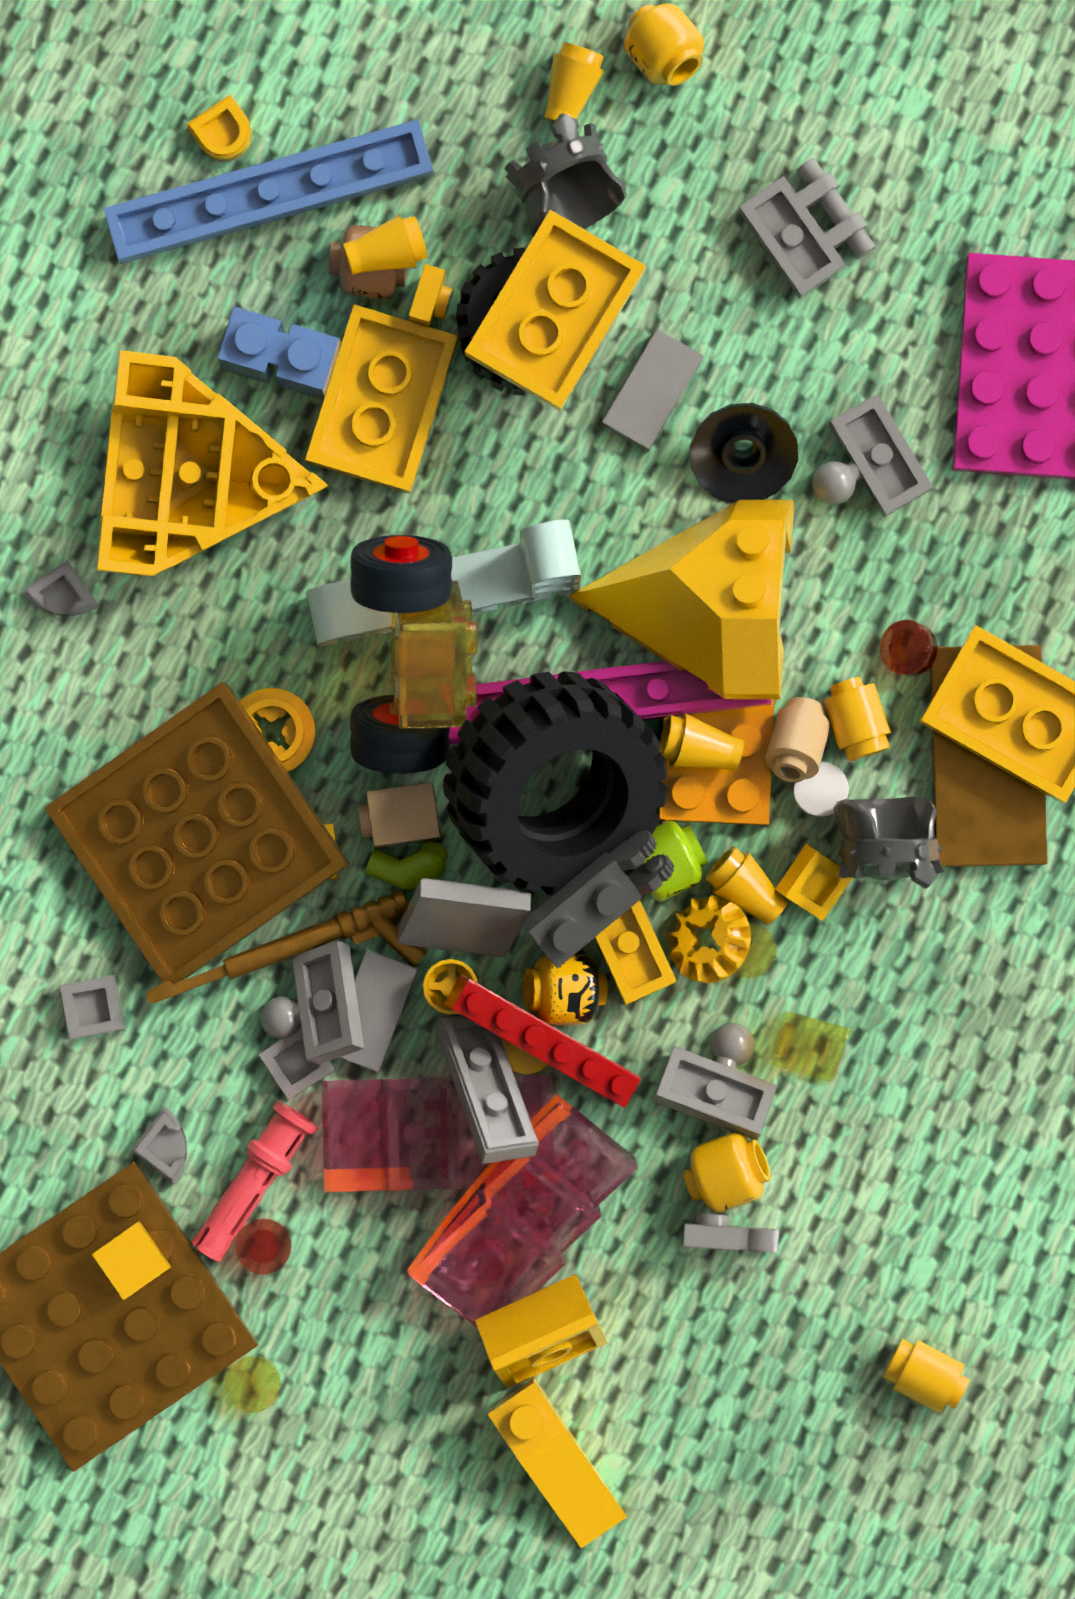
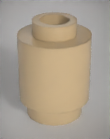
M805 697L791 698L786 702L785 707L781 708L777 713L765 755V762L773 770L774 774L784 781L801 782L804 779L814 777L819 771L831 726L827 719L826 707L818 701Z

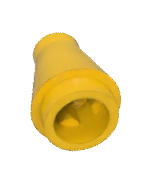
M563 42L560 53L553 54L548 102L544 114L545 119L555 122L560 114H566L575 119L578 118L605 72L600 69L604 58L603 55L581 46Z
M399 214L357 239L342 244L352 276L363 272L416 268L417 261L428 258L425 242L415 216L402 219Z
M686 713L681 718L669 715L661 734L659 752L666 760L670 761L671 767L723 768L736 771L742 758L744 739L733 737Z
M735 846L728 849L715 862L705 877L713 885L712 893L735 903L742 910L758 918L766 926L771 924L788 904V900L775 889V886L750 852L742 853Z

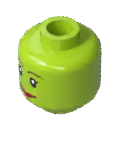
M666 820L657 824L652 835L657 842V848L654 849V853L647 857L642 864H645L647 859H651L652 856L664 854L669 857L675 866L673 868L674 872L671 874L672 876L667 881H664L657 890L649 893L653 899L661 902L700 883L702 879L701 867L707 865L708 862L689 825L681 828L679 824L672 820ZM635 869L625 870L626 875L628 876Z

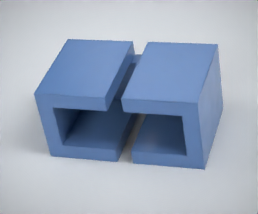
M234 306L217 359L222 370L268 384L272 377L269 364L278 367L276 379L279 387L324 400L341 343L338 337L295 324H291L289 334H287L281 320Z

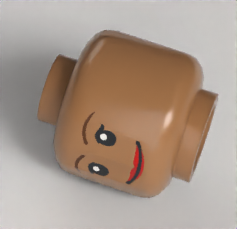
M352 225L344 232L342 243H331L329 274L339 275V286L347 295L385 299L393 296L397 286L405 287L407 268L363 272L353 276L350 272L342 244L353 241L376 227Z

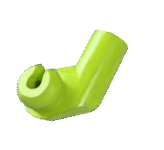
M436 841L422 843L420 851L402 860L374 849L364 874L406 891L416 890L421 879L437 880L446 870L445 862L448 859V852L442 844Z

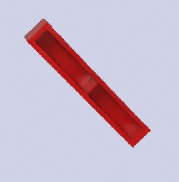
M461 974L443 1004L624 1108L641 1081V1077Z

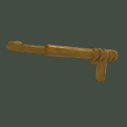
M400 889L392 892L391 896L386 894L378 897L376 902L373 899L363 903L364 906L362 907L357 905L349 908V912L344 910L336 913V917L223 959L224 965L175 984L165 981L149 990L146 994V999L150 1003H156L227 975L232 980L340 938H351L354 944H358L380 936L413 967L420 962L428 950L424 947L397 944L399 924L395 920H398V916L403 917L409 905L405 893Z

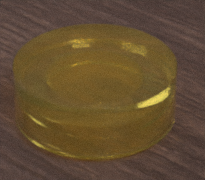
M749 923L751 931L750 947L744 962L733 973L738 977L755 978L761 976L771 968L775 961L777 952L775 940L767 929L758 924Z
M252 1355L241 1358L229 1369L226 1375L225 1390L227 1397L235 1407L245 1412L255 1413L269 1408L278 1398L281 1390V1376L277 1367L270 1360L261 1356Z

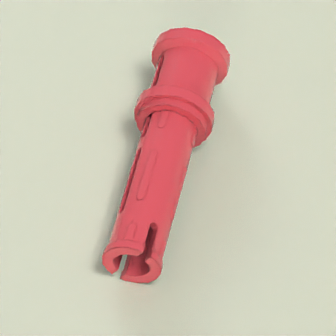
M279 1100L273 1105L275 1114L257 1140L251 1139L247 1144L246 1154L248 1158L212 1210L203 1227L200 1228L190 1242L200 1252L217 1262H221L231 1246L230 1244L238 1232L241 1231L277 1175L283 1177L285 1173H289L292 1168L289 1161L307 1134H315L319 1128L310 1119Z

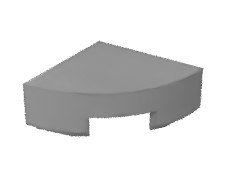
M68 560L22 591L36 606L53 612L52 614L56 613V615H82L100 607Z
M164 1107L131 1151L170 1182L176 1184L186 1165L187 1140L185 1141L186 1136L184 1138L181 1129L182 1125L171 1110Z

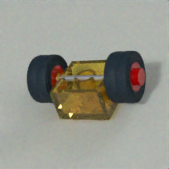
M388 535L371 538L360 542L352 550L350 556V570L352 573L350 577V591L352 598L358 604L372 610L391 613V687L393 694L369 698L353 708L350 717V751L356 763L373 771L391 774L424 772L442 765L447 760L450 750V727H462L466 720V707L476 706V675L472 673L471 655L477 654L476 621H472L471 600H462L458 581H452V555L450 549L445 544L434 539L412 535Z

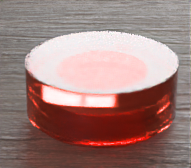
M900 620L893 623L886 629L880 641V656L885 666L891 671L911 677L923 674L933 665L937 656L938 645L934 633L926 625L916 621Z
M260 1218L251 1221L242 1228L236 1240V1254L240 1263L247 1270L256 1274L264 1275L278 1271L287 1263L292 1252V1239L288 1230L280 1222L270 1218Z

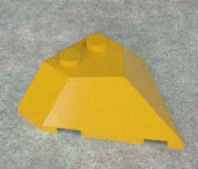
M120 350L110 417L99 524L97 571L153 577L327 488L329 485L286 453L287 450L223 396L219 393L216 394L191 373L192 370L176 357Z
M738 500L570 594V601L586 611L591 609L610 621L614 629L678 670H687L707 683L708 689L724 699L780 700L784 648L779 625L785 553H791L794 501Z

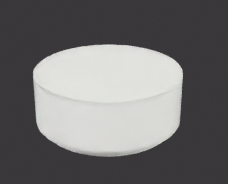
M821 762L819 771L814 777L793 783L795 803L800 810L812 817L823 818L833 815V808L837 801L847 799L849 786L846 776L837 766L828 762Z

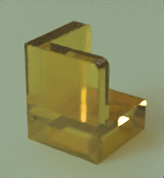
M789 1011L784 1012L770 1065L831 1082L836 1077L845 1041L849 1040L852 1029Z

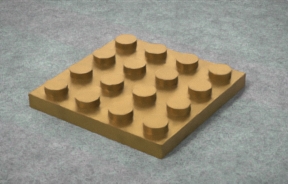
M227 682L218 684L44 807L162 983L170 981L172 984L187 979L350 865Z
M136 1161L0 1253V1364L72 1472L78 1470L259 1345ZM140 1221L171 1268L123 1300L92 1254Z

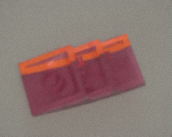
M552 1074L514 1075L530 1120L553 1098ZM452 1077L321 1081L324 1192L469 1189L490 1164H482ZM554 1126L538 1141L539 1146L536 1156L522 1158L497 1187L555 1185Z
M558 1094L530 1120L539 1143L536 1156L490 1163L441 1222L408 1268V1275L475 1327H477L476 1319L537 1292L564 1267L566 1263L563 1252L602 1217L599 1204L638 1169L636 1159L631 1153Z

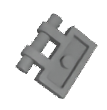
M814 158L806 161L796 170L807 187L796 193L785 176H783L741 204L738 212L799 299L845 269L846 264L836 251V248L847 243L857 258L861 259L876 247L865 232L868 225L859 212L855 214L851 212L837 192L840 185L831 172L825 174ZM820 203L835 225L826 233L822 231L808 211L810 207Z

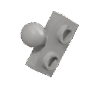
M878 393L830 421L829 426L850 461L846 464L838 461L826 462L815 471L812 478V488L816 497L822 502L829 505L844 503L854 493L856 483L862 480L885 518L933 489L931 482Z
M336 940L293 956L292 962L298 1001L286 996L275 997L264 1005L260 1016V1022L265 1033L273 1039L281 1040L291 1037L302 1026L306 1060L318 1065L365 1049L350 946Z
M727 1023L720 1026L714 1032L711 1039V1051L716 1058L715 1061L679 1047H673L653 1102L731 1132L742 1134L749 1139L757 1140L761 1134L778 1085L736 1070L737 1066L746 1063L751 1058L755 1043L753 1035L745 1026L738 1023Z

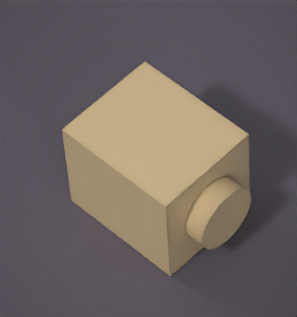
M433 782L366 791L368 804L358 806L362 838L373 837L376 849L441 840Z

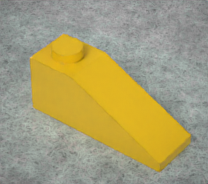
M532 1378L488 1408V1416L580 1548H583L627 1518L535 1378Z

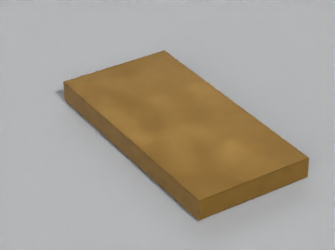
M1012 645L1042 662L1041 645ZM962 646L930 648L931 700ZM932 730L934 806L937 809L934 831L935 838H938V843L943 848L939 854L942 866L1046 865V795Z

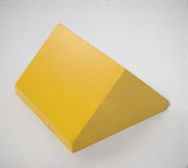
M576 1274L475 1320L491 1365L507 1389L608 1343Z

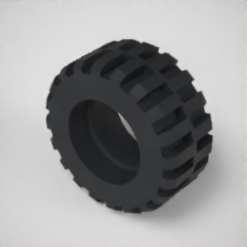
M567 671L559 673L557 680L550 672L533 674L530 676V683L523 685L519 680H516L502 687L504 694L495 700H492L490 697L485 699L477 707L480 711L478 716L472 722L466 719L457 733L461 742L458 747L451 746L445 763L452 771V773L446 774L443 779L444 795L449 800L446 809L452 823L459 830V834L497 878L504 883H513L518 890L529 893H537L542 888L547 895H554L604 852L610 853L624 840H628L629 836L634 835L635 832L638 833L640 830H646L653 835L660 820L656 809L657 807H664L668 787L661 781L666 779L668 774L666 758L659 752L661 744L654 732L606 684L595 678L584 679L580 673ZM578 749L592 750V763L589 774L583 786L571 800L560 808L543 815H518V806L523 789L539 767L551 758L564 752Z

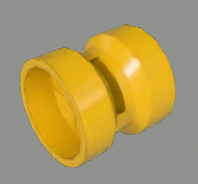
M455 959L441 960L434 964L426 973L423 982L424 996L429 1005L440 1013L447 1015L459 1014L443 1004L460 974L478 983L472 968L464 962Z

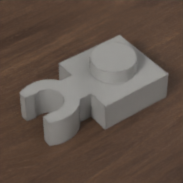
M696 1212L695 1223L683 1222L681 1244L684 1247L778 1253L779 1230L728 1225L729 1215Z

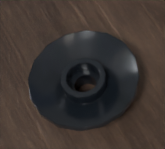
M755 403L730 404L712 412L696 428L689 446L691 469L700 486L714 497L732 503L738 500H763L776 494L791 479L798 463L797 438L789 422L773 409ZM741 440H748L753 443L750 448L743 451L733 446L734 443Z

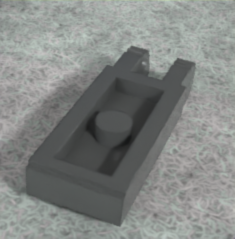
M640 830L638 833L635 832L634 835L629 836L628 840H624L610 853L604 852L522 920L521 925L557 969L642 899L643 896L641 894L654 892L664 881H667L672 876L671 874L674 872L673 868L675 866L667 855L658 854L657 856H652L651 859H647L645 864H642L647 857L654 853V849L657 848V842L650 832L646 830ZM635 869L628 876L624 872L625 870Z

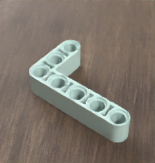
M556 520L529 526L520 531L519 544L453 557L450 599L435 609L407 613L406 629L445 621V615L452 614V618L456 619L498 610L497 604L505 603L507 608L550 599L553 592H558L559 596H564L580 590L581 572L570 521ZM350 579L318 586L306 591L317 646L338 644L337 638L345 637L346 642L390 633L392 632L391 627L395 626V613L372 610L354 601L350 591Z

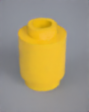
M855 677L830 686L832 696L824 699L822 702L826 707L827 717L838 750H845L848 762L889 749L890 746L886 735L890 734L891 731L875 684L863 685L861 677Z
M903 1338L882 1377L894 1384L892 1389L939 1414L945 1405L956 1409L970 1379L961 1375L965 1364L919 1340L913 1344Z

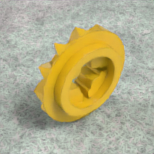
M279 688L259 689L245 696L240 703L261 734L263 732L258 726L259 722L254 718L255 715L258 714L263 720L267 719L271 723L279 719L282 720L287 714L290 715L281 731L286 738L285 742L290 747L285 750L281 745L278 746L272 741L268 744L287 772L303 764L315 744V721L303 700L295 694Z
M711 895L703 899L691 898L690 906L682 912L674 913L677 920L675 930L666 934L671 943V953L668 957L676 964L680 974L695 982L709 984L720 982L730 977L739 969L748 954L751 941L749 922L739 906L719 896ZM704 928L709 931L713 929L711 935L721 949L718 951L705 946L699 949L702 941L697 937L696 929Z

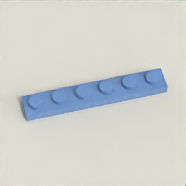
M419 119L105 207L104 211L120 264H124L434 176Z

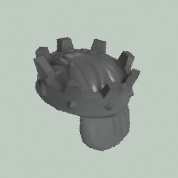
M560 114L551 127L553 136L557 137V141L549 142L542 146L538 142L533 143L526 148L529 159L524 166L521 167L516 161L512 160L504 168L508 173L505 177L514 185L522 203L527 205L530 232L533 237L549 210L585 229L616 210L627 197V188L607 165V155L602 149L603 144L598 139L595 124L584 125V136H579L577 131L579 128L578 120L569 115Z
M903 797L872 800L843 799L835 804L833 808L835 818L844 836V839L841 841L842 848L838 853L842 858L838 877H869L876 880H895L911 877L914 883L927 889L937 878V874L945 872L939 856L943 848L939 845L938 838L934 837V821L937 809L932 804V801L921 797Z

